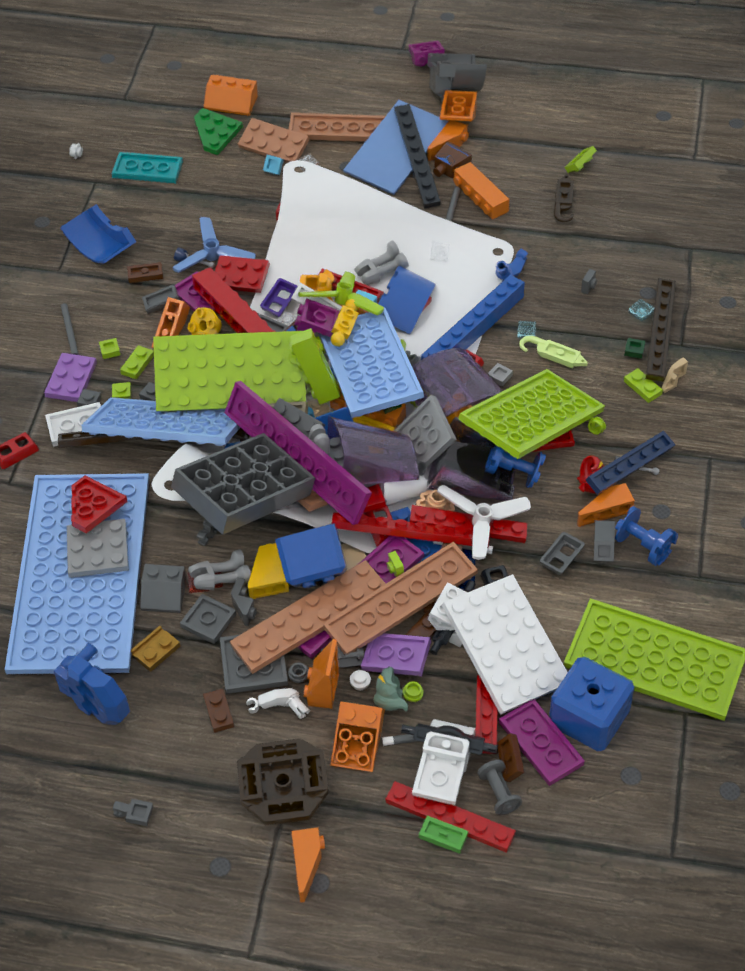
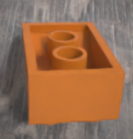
M445 90L440 120L473 121L477 109V92Z
M332 639L314 659L313 667L308 669L307 678L310 681L309 685H305L304 697L307 698L308 706L333 709L339 678L337 640Z

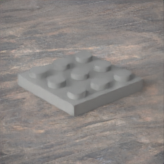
M430 395L394 430L409 463L419 460L426 464V468L456 440L436 396Z
M125 519L102 521L87 534L72 525L67 526L69 578L129 571Z

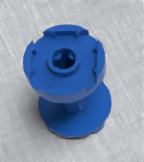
M496 446L493 449L491 448L485 472L493 475L497 467L509 471L512 468L528 473L526 487L532 488L534 482L537 483L540 477L538 469L540 465H543L546 455L538 452L533 463L521 458L517 459L501 447Z
M632 506L625 519H620L617 522L615 529L618 531L615 535V540L622 542L632 534L641 540L643 547L650 551L648 562L654 566L660 565L670 555L672 551L670 546L672 543L676 544L678 533L672 529H667L662 534L654 529H644L637 524L641 510Z

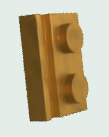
M158 626L131 649V656H134L141 665L152 672L181 646L177 639L167 631H164L161 626Z

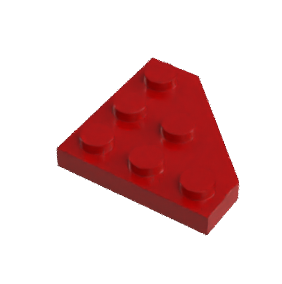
M86 475L71 485L72 526L87 534L128 502L127 496Z

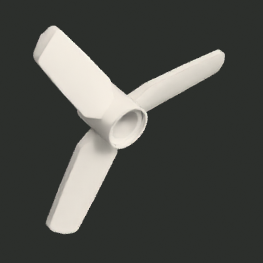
M445 485L440 486L437 490L439 494L457 507L473 515L472 558L477 560L486 557L491 519L501 520L528 511L531 508L527 497L496 503L492 506L486 503L476 505Z

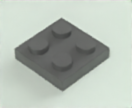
M201 594L180 622V627L215 644L236 616V610Z

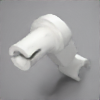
M293 688L275 689L259 695V700L249 698L246 702L247 705L256 704L253 708L248 709L249 713H256L259 710V706L266 709L278 705L290 706L299 719L307 716L305 712L307 714L310 712V709L299 699V692Z

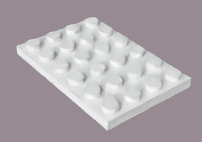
M513 574L442 604L445 613L500 714L522 706L530 700L556 691L568 673Z

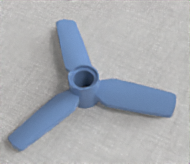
M201 217L200 226L204 249L173 266V270L179 273L204 259L215 261L220 255L255 259L256 255L255 253L226 245L219 246L211 219Z

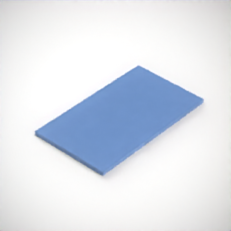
M401 100L397 101L344 168V173L395 195L412 173V167L394 112L395 106L408 103ZM410 105L426 154L429 145L448 121L440 120V117Z

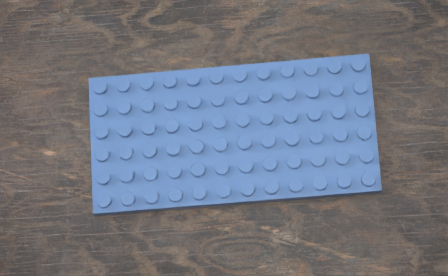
M149 473L35 475L5 664L6 674H54V670L67 655H77L87 643L94 645L98 651L88 661L92 666H98L104 673H129L150 479ZM85 475L127 496L128 502L104 521L126 520L129 571L69 578L67 526L72 525L71 485Z

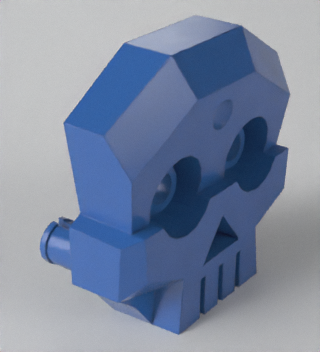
M87 643L77 655H67L54 670L59 690L71 697L78 708L88 716L92 713L101 723L116 725L130 713L126 695L112 677L105 674L98 666H92L88 662L98 651L94 645Z

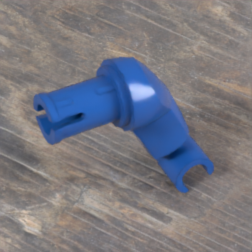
M521 248L517 252L516 258L510 264H506L505 261H498L495 272L496 276L501 280H505L510 274L517 277L525 265L528 253Z

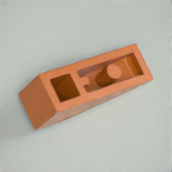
M449 120L429 145L428 161L434 160L435 155L447 141L458 147L463 142H466L469 137L467 132L468 125Z
M168 297L155 337L178 336L185 325L190 306L184 301Z
M626 483L611 486L579 511L578 527L595 523V520L602 521L627 514L629 509L634 506L635 500Z
M318 827L292 831L300 902H305L322 858L321 849H325L324 835L319 836Z

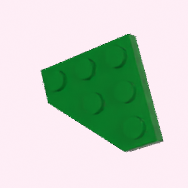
M202 108L194 116L195 125L197 126L204 151L217 156L243 128V122Z

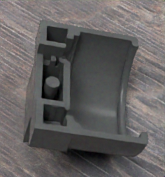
M428 53L427 66L430 68L429 88L437 96H444L445 90L479 92L482 90L487 64H475V54Z

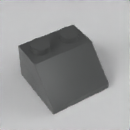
M145 564L141 579L140 609L143 611L181 613L187 582L184 566Z

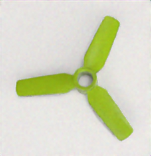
M347 271L344 272L341 281L337 284L336 291L298 292L299 297H335L334 301L340 305H345L347 300L354 299L355 306L375 315H380L384 311L383 306L352 292L355 275Z

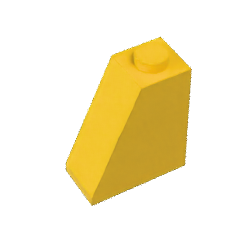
M269 543L258 548L248 582L249 597L252 599L289 592V586L285 579L276 543Z

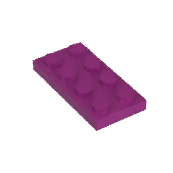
M535 699L528 701L499 719V724L507 734L517 735L520 750L549 786L584 765L585 760Z

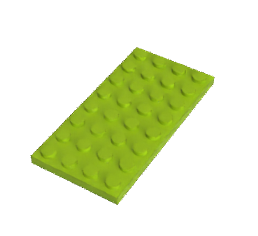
M302 331L153 337L156 412L226 409L233 387L237 381H242L268 404L276 403L279 398L286 402L306 401V387L303 377L305 373L303 369L300 370L296 363L297 357L295 354L292 355L289 349V344H291L290 336Z
M546 369L461 412L458 419L465 423L466 426L480 433L481 436L495 443L496 446L510 453L511 456L519 459L603 412L605 405Z
M590 598L563 665L571 669L577 658L587 657L632 680L634 691L725 721L745 662V648Z

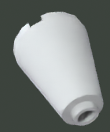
M377 468V471H379L377 479L386 505L420 497L421 493L429 489L428 480H425L424 476L386 468Z

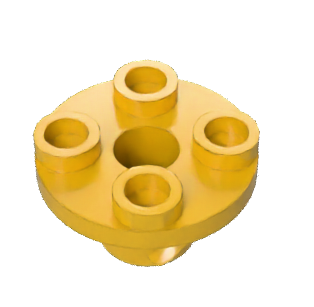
M197 308L188 323V331L192 335L218 334L222 328L221 320L210 308Z

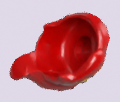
M595 455L587 456L581 463L580 475L577 477L581 492L585 491L590 494H596L586 482L588 476L604 467L602 461Z

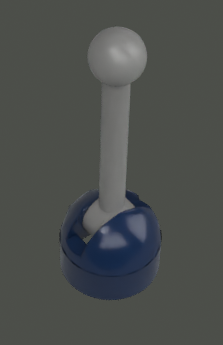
M178 247L174 260L181 262L188 258L187 251ZM203 260L198 262L207 265L211 269L215 267L214 262Z

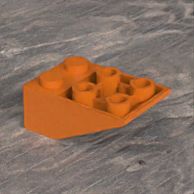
M340 701L330 766L373 772L382 731L384 708Z

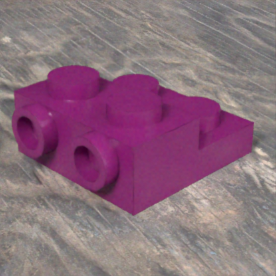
M439 41L408 45L412 62L418 67L428 64V53H445Z
M306 298L304 304H300L297 311L299 315H297L294 323L297 326L296 331H305L311 328L314 334L318 332L324 336L331 337L334 334L331 330L340 311Z

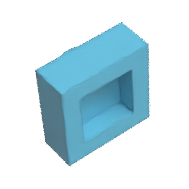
M267 154L263 171L280 175L284 159Z

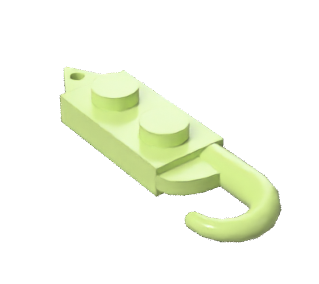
M530 335L523 337L519 342V346L523 351H528L524 346L526 342L534 343L537 345V353L541 357L570 368L574 366H587L588 363L582 357L580 351L551 340L546 341Z

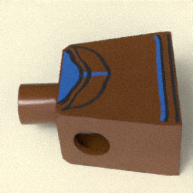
M447 141L434 157L433 173L437 177L444 174L454 178L455 169L469 162L472 163V154Z

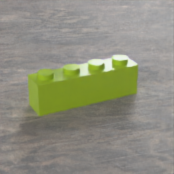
M310 328L290 336L291 344H289V349L292 355L295 354L297 357L296 363L300 370L303 369L305 373L303 377L306 384L311 386L312 397L314 399L317 398L320 405L339 398L340 388L312 329Z

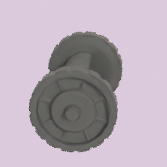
M502 760L490 761L481 766L477 772L480 779L489 781L498 802L495 804L494 810L498 815L509 814L522 805L521 797L511 795L501 774L506 768Z

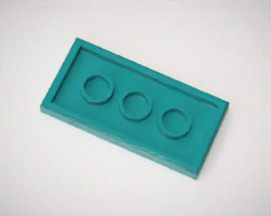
M119 152L112 171V178L176 183L183 158Z

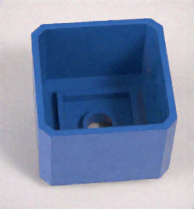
M335 524L275 539L286 582L294 587L303 586V588H310L316 586V582L319 581L328 583L348 569Z
M579 657L551 696L549 718L562 733L596 751H603L607 748L630 712L634 692L633 682L587 657ZM595 688L599 693L592 695L587 690Z

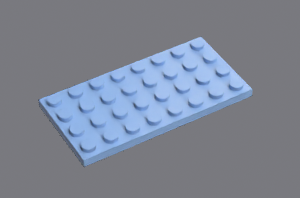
M384 308L380 315L370 312L358 315L349 338L345 339L342 346H334L331 343V337L318 333L345 403L349 408L351 418L424 398L423 390L386 308Z
M112 397L81 425L82 432H89L91 435H122L126 438L142 437L146 440L156 438L161 441L178 440L180 443H212L216 446L226 445L240 428L239 425L224 413L225 409L156 412V401Z

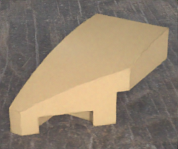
M684 357L670 367L662 385L664 393L675 388L678 378L686 374L688 361Z

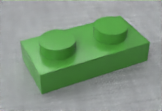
M430 816L426 817L419 832L420 839L459 854L468 837L467 830Z

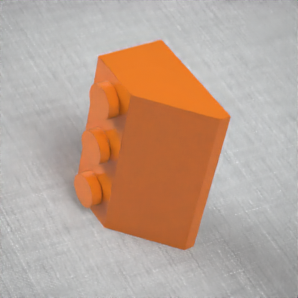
M211 74L206 86L204 108L211 111L249 116L258 97L257 81Z

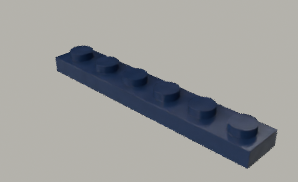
M662 431L588 476L586 482L599 495L671 450L675 443L665 431Z

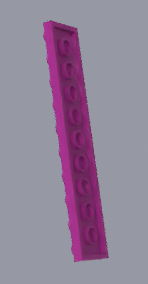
M242 381L235 382L224 413L251 437L262 433L267 435L315 477L312 488L314 492L352 525L358 524L372 492Z

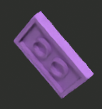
M62 353L44 392L45 397L77 402L83 389H86L97 364L96 358Z
M384 633L367 644L361 668L364 671L382 672L384 668L390 666L394 668V674L422 676L431 645L430 637Z

